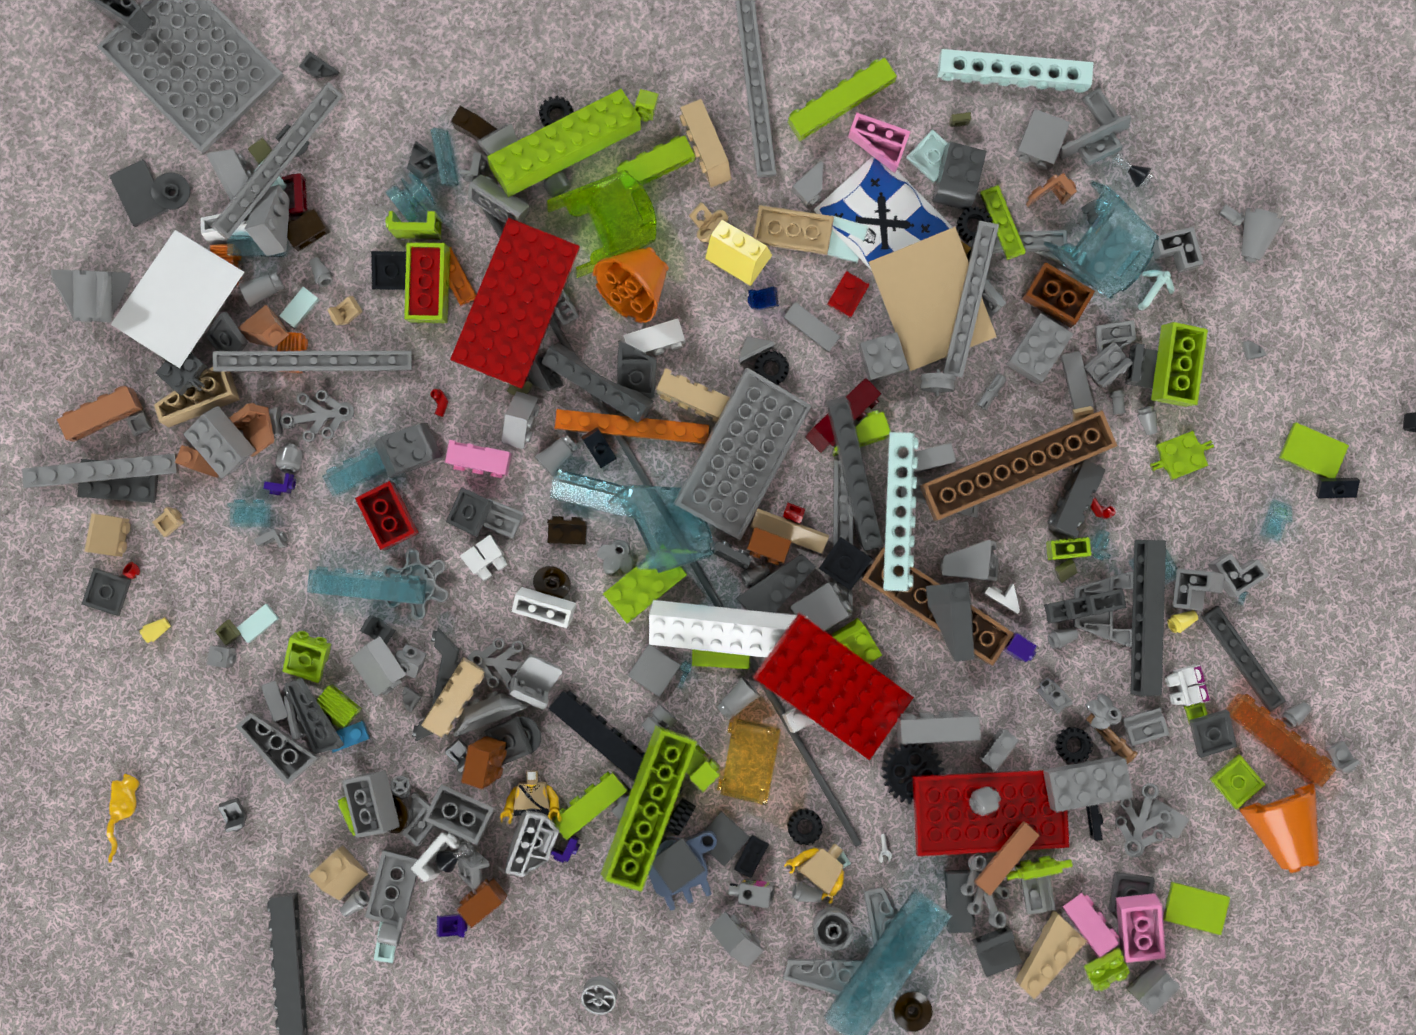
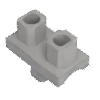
M1046 678L1039 683L1038 694L1056 714H1059L1065 707L1073 704L1072 700L1053 679Z

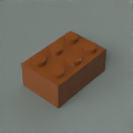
M1045 262L1039 268L1022 300L1071 328L1078 322L1095 291Z

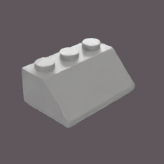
M233 149L206 154L230 200H232L253 174L250 170L247 171L245 158L241 153L238 154Z
M479 175L469 184L468 200L505 224L508 218L522 223L527 216L530 207L528 203L514 195L508 198L504 190L496 185L495 181L490 177Z
M441 784L423 821L477 845L495 811L494 808Z

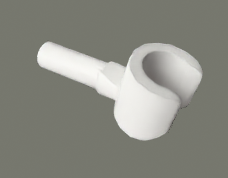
M881 834L882 851L879 861L882 863V855H886L888 862H890L892 853L887 848L886 834Z

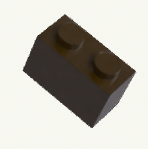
M315 209L307 210L302 213L300 218L288 222L287 238L298 252L330 233L322 217Z

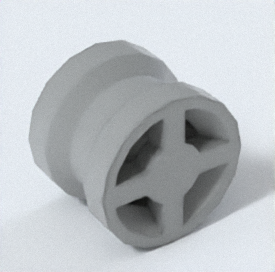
M397 776L391 781L390 787L393 795L402 800L411 794L410 782L405 776Z

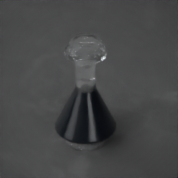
M1117 153L1111 161L1114 164L1113 167L1119 165L1129 173L1136 187L1140 185L1145 187L1153 177V174L1150 173L1151 168L1131 165L1122 158L1123 153Z
M463 841L456 851H440L436 856V867L446 873L452 872L459 857L463 855L468 857L472 854L473 845L470 842Z

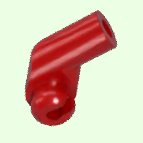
M433 389L430 396L437 404L434 414L444 417L448 399L442 390Z
M1093 498L1090 508L1096 517L1109 519L1116 514L1114 507L1100 506L1097 499Z

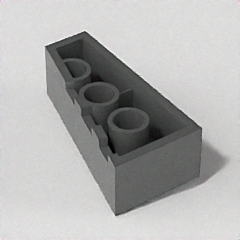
M88 0L92 6L139 36H142L153 23L135 0Z
M1086 459L1075 464L1072 470L1074 475L1072 479H1068L1064 486L1066 492L1064 496H1060L1057 500L1056 506L1058 508L1055 514L1052 513L1047 521L1049 524L1047 529L1067 539L1078 537L1080 531L1076 529L1083 524L1086 518L1083 512L1091 506L1093 501L1091 494L1097 491L1106 469Z

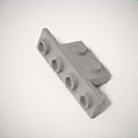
M1130 114L1125 117H1119L1108 125H1102L1091 133H1085L1079 139L1065 143L1060 150V159L1063 160L1075 153H1079L1086 165L1090 166L1121 151L1122 144L1115 134L1129 128Z

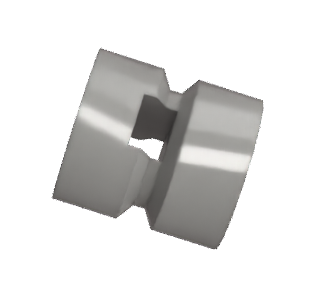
M658 704L652 711L653 716L647 717L641 725L652 735L655 725L671 729L678 720L667 709Z

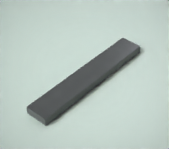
M1215 606L1202 615L1201 618L1268 712L1283 704L1286 700L1220 607Z

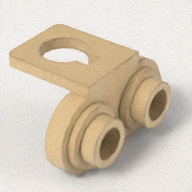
M702 202L689 215L699 228L697 238L701 242L709 243L711 234L721 220L728 223V215L725 211L718 210L711 214ZM701 210L704 211L705 219L703 221L697 220V213Z

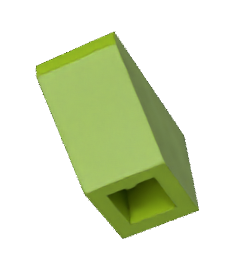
M640 89L635 103V110L639 114L641 121H653L658 102V93Z

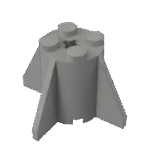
M51 269V278L65 302L71 317H73V321L112 322L111 318H113V314L131 281V274L125 272Z

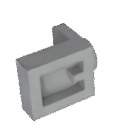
M1340 741L1325 750L1336 771L1349 773L1356 769L1355 766L1360 764L1358 759L1353 758L1344 741Z

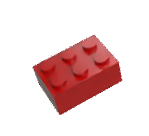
M388 481L355 498L380 550L385 551L419 534L394 482Z

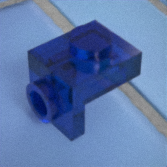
M777 287L748 290L749 296L747 300L751 309L759 311L779 306Z

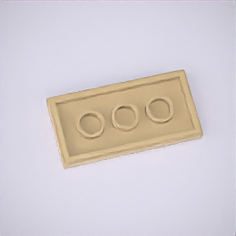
M759 205L753 238L766 246L828 255L834 216Z

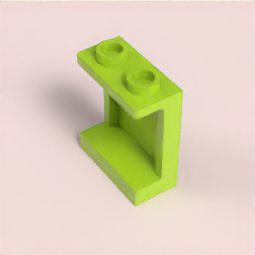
M389 211V216H386L385 219L386 228L395 238L441 239L442 220L435 211H427V223L401 222L393 211Z

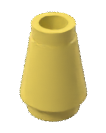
M1194 610L1172 615L1167 620V623L1173 633H1181L1195 623V621H1198V615Z
M164 617L142 626L143 628L139 632L147 643L154 642L171 625Z

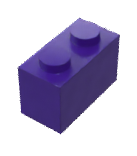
M1014 633L1003 651L1018 661L1027 662L1034 658L1037 652L1035 650L1037 645L1020 634Z

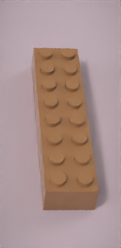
M882 547L860 580L941 633L928 607L926 586L940 584L915 567H910V575H913V587H909V591L884 590L885 548ZM897 565L894 568L895 574L902 576L904 568L901 565ZM971 605L974 655L988 665L993 666L1014 633Z

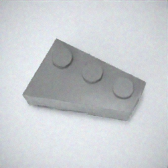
M280 185L272 186L267 190L252 209L245 230L266 256L286 252L290 199Z

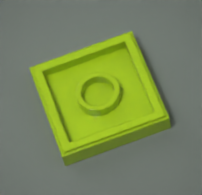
M1239 754L1209 779L1236 810L1266 785Z

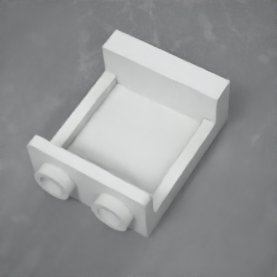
M449 832L441 833L413 865L411 870L424 882L435 879L441 873L433 865L437 854L440 851H445L449 845L456 849L464 846L466 842Z

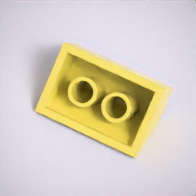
M721 220L711 234L705 259L751 286L772 257V254L765 244Z

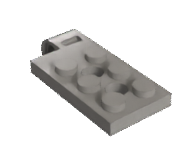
M385 849L382 851L365 918L383 922L377 939L379 943L395 947L399 944L417 875L411 868L420 858ZM393 869L401 870L402 877L400 879L393 877ZM388 888L396 889L397 896L395 898L388 896Z

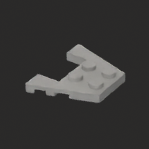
M1126 572L1074 588V598L1113 591L1114 588L1133 589L1134 572ZM1113 611L1073 619V627L1132 647V629H1113Z

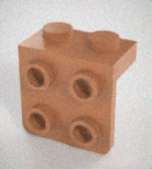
M1064 173L1060 176L1055 174L1047 180L1043 188L1040 185L1031 192L1032 194L1027 197L1029 200L1026 206L1029 207L1051 190L1062 205H1064L1077 192L1076 185Z
M249 403L229 417L238 430H243L244 437L256 449L251 457L274 442L268 407Z

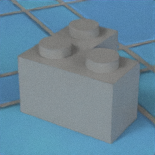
M1194 227L1159 235L1150 241L1154 260L1173 255L1178 273L1196 269L1204 264Z
M518 391L515 393L505 413L501 443L524 449L527 442L530 443L533 434L530 428L533 427L535 417H538L540 406L538 405L539 397Z
M1232 553L1223 554L1208 564L1212 572L1225 574L1223 589L1229 597L1241 595L1269 576L1259 559L1249 560L1239 566Z
M1177 569L1173 607L1203 611L1205 592L1222 593L1225 574Z
M724 912L709 929L730 956L746 967H749L764 951L760 946L761 941L755 934L751 935L745 927L742 928L740 926L742 922L735 914L731 916Z

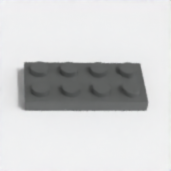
M81 459V463H84V462H94V461H102V460ZM158 475L78 483L77 497L156 503Z

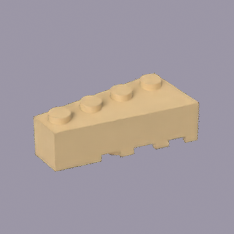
M702 99L680 107L682 113L679 116L683 127H687V138L689 142H693L694 154L700 160L701 171L705 173L710 188L732 180L729 161Z
M213 367L209 370L206 369L198 379L205 385L204 388L201 387L203 390L199 391L196 387L192 386L182 396L173 391L154 404L159 422L167 427H172L198 417L216 406L221 408L239 401L240 398L231 372H214Z
M665 368L656 388L660 399L669 403L671 400L678 403V407L688 410V408L696 410L695 414L704 418L706 415L713 417L712 421L717 423L730 397L715 390L710 392L702 384H691V381L682 375H676L675 377L671 375V370Z

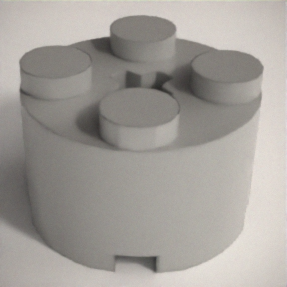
M826 907L815 916L812 928L815 939L821 948L832 952L845 949L850 944L853 938V927L848 915L843 910L836 907ZM835 926V927H836V931L832 930V931L830 932L829 928H830V927L833 928V927Z

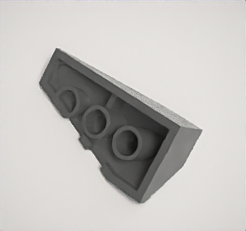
M968 582L926 586L928 607L936 620V624L944 637L954 662L974 660L971 600Z

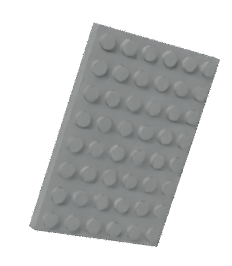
M145 0L139 6L153 23L142 36L119 24L97 47L204 154L275 86L284 75L210 0Z

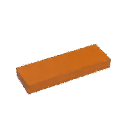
M450 247L449 285L459 305L463 306L474 300L476 294L454 251Z

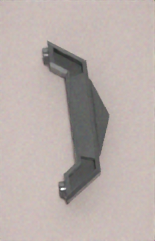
M437 628V631L433 630L431 642H435L434 647L442 654L432 706L459 665L457 662L459 648L439 628ZM424 720L419 721L418 726L414 725L412 737L416 738L415 742L433 734V732L421 726Z

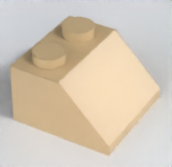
M92 513L84 552L123 556L127 549L126 535L130 532L131 528L129 519Z
M343 845L308 876L322 891L340 901L369 873Z

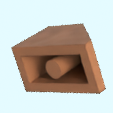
M181 445L175 463L218 478L219 475L196 449Z

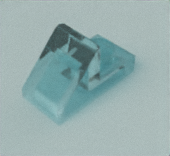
M1272 499L1259 535L1280 541L1286 523H1292L1291 505Z

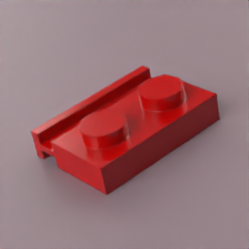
M846 271L827 305L851 318L870 284Z

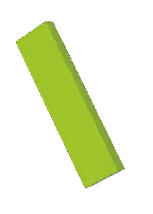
M999 185L980 191L986 210L990 214L989 217H992V223L999 224L997 237L1006 259L1009 260L1025 254V248Z

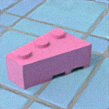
M449 439L445 463L454 466V470L465 471V468L472 469V473L483 475L484 472H489L491 477L502 478L503 475L508 476L512 453L488 447L474 446V444L458 443L455 440Z

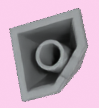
M987 540L945 555L944 560L940 564L942 575L997 581L999 560L994 553V550L997 549L996 542Z

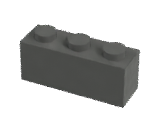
M945 870L946 929L949 933H973L972 927L976 925L975 915L968 912V904L973 902L975 897L974 895L965 896L961 892V887L967 883L970 874L968 870Z

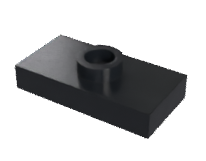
M598 427L581 437L600 468L617 459Z
M1319 478L1316 496L1318 499L1357 498L1360 480L1358 478Z
M1098 804L1087 806L1090 838L1095 841H1103L1101 831L1103 818L1101 813H1099Z
M752 834L734 870L751 879L769 843Z

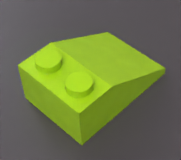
M878 410L868 413L855 427L860 448L888 439L891 432L884 411L879 413ZM837 447L832 452L833 456L838 455Z

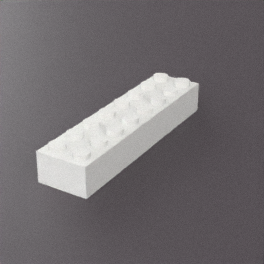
M653 600L649 614V645L767 657L797 615Z

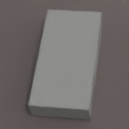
M1099 87L1082 98L1100 126L1108 125L1119 118Z

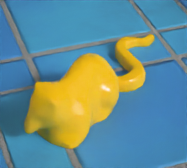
M128 774L123 775L122 781L114 780L111 784L110 820L107 825V838L112 845V849L108 857V863L112 862L118 848L117 839L114 836L115 823L132 816L136 809L135 791L140 783L138 779Z

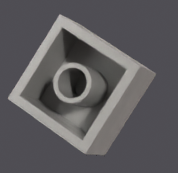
M897 332L859 344L860 355L870 382L901 374L908 370Z

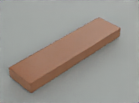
M1022 822L975 879L974 883L991 896L1040 835L1028 824Z

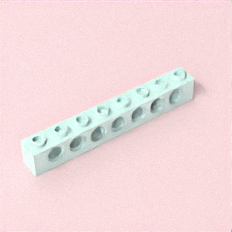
M942 49L939 55L937 78H942L944 81L960 79L964 83L980 81L981 84H990L994 82L1000 86L1016 84L1021 88L1036 86L1037 89H1047L1050 87L1055 88L1057 91L1073 89L1074 92L1082 93L1087 91L1092 85L1094 62ZM959 64L962 66V69L957 70L954 65ZM973 66L980 67L981 71H975ZM992 68H998L1000 73L993 72ZM1011 69L1017 70L1019 74L1014 75ZM1030 71H1035L1038 76H1032ZM1049 72L1054 73L1056 78H1051ZM1067 74H1072L1075 80L1069 79Z
M889 433L884 590L909 591V587H913V575H910V567L914 566V556L911 555V548H914L915 536H911L912 528H915V516H912V508H916V497L913 496V489L917 488V477H914V469H917L918 458L914 457L915 449H918V437H915L914 433ZM903 447H906L909 451L906 458H900L899 450ZM901 467H906L908 470V475L905 478H900L898 475V470ZM902 486L907 489V495L904 498H900L897 494L898 488ZM900 506L905 507L907 511L906 515L902 518L896 513L897 508ZM898 526H903L906 530L903 537H899L896 534ZM898 545L903 546L905 549V554L902 557L897 556L895 553V548ZM897 565H901L904 568L902 576H897L894 572V568Z

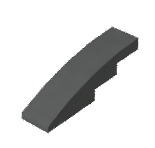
M1123 589L1044 604L1048 623L1127 608Z

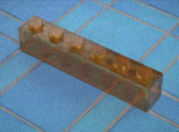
M1237 694L1226 708L1230 713V717L1316 786L1323 787L1336 770L1331 765L1332 761L1324 755H1318L1316 753L1317 749L1311 744L1303 743L1300 740L1302 737L1292 730L1291 732L1285 728L1286 724L1278 718L1273 719L1270 716L1271 712L1263 706H1257L1254 703L1256 700L1250 695Z

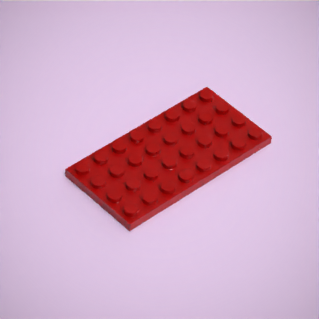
M508 218L450 360L523 389L579 253L580 246Z
M801 613L797 614L753 676L759 683L868 760L873 757L897 723V718L901 717V714L904 713L914 698Z
M1043 770L913 776L917 856L998 852L1022 822L1028 824L1040 835L1028 850L1069 848L1068 810L1055 812L1050 809ZM983 787H990L993 791L996 790L1000 796L998 809L984 816L974 813L969 803L972 792Z

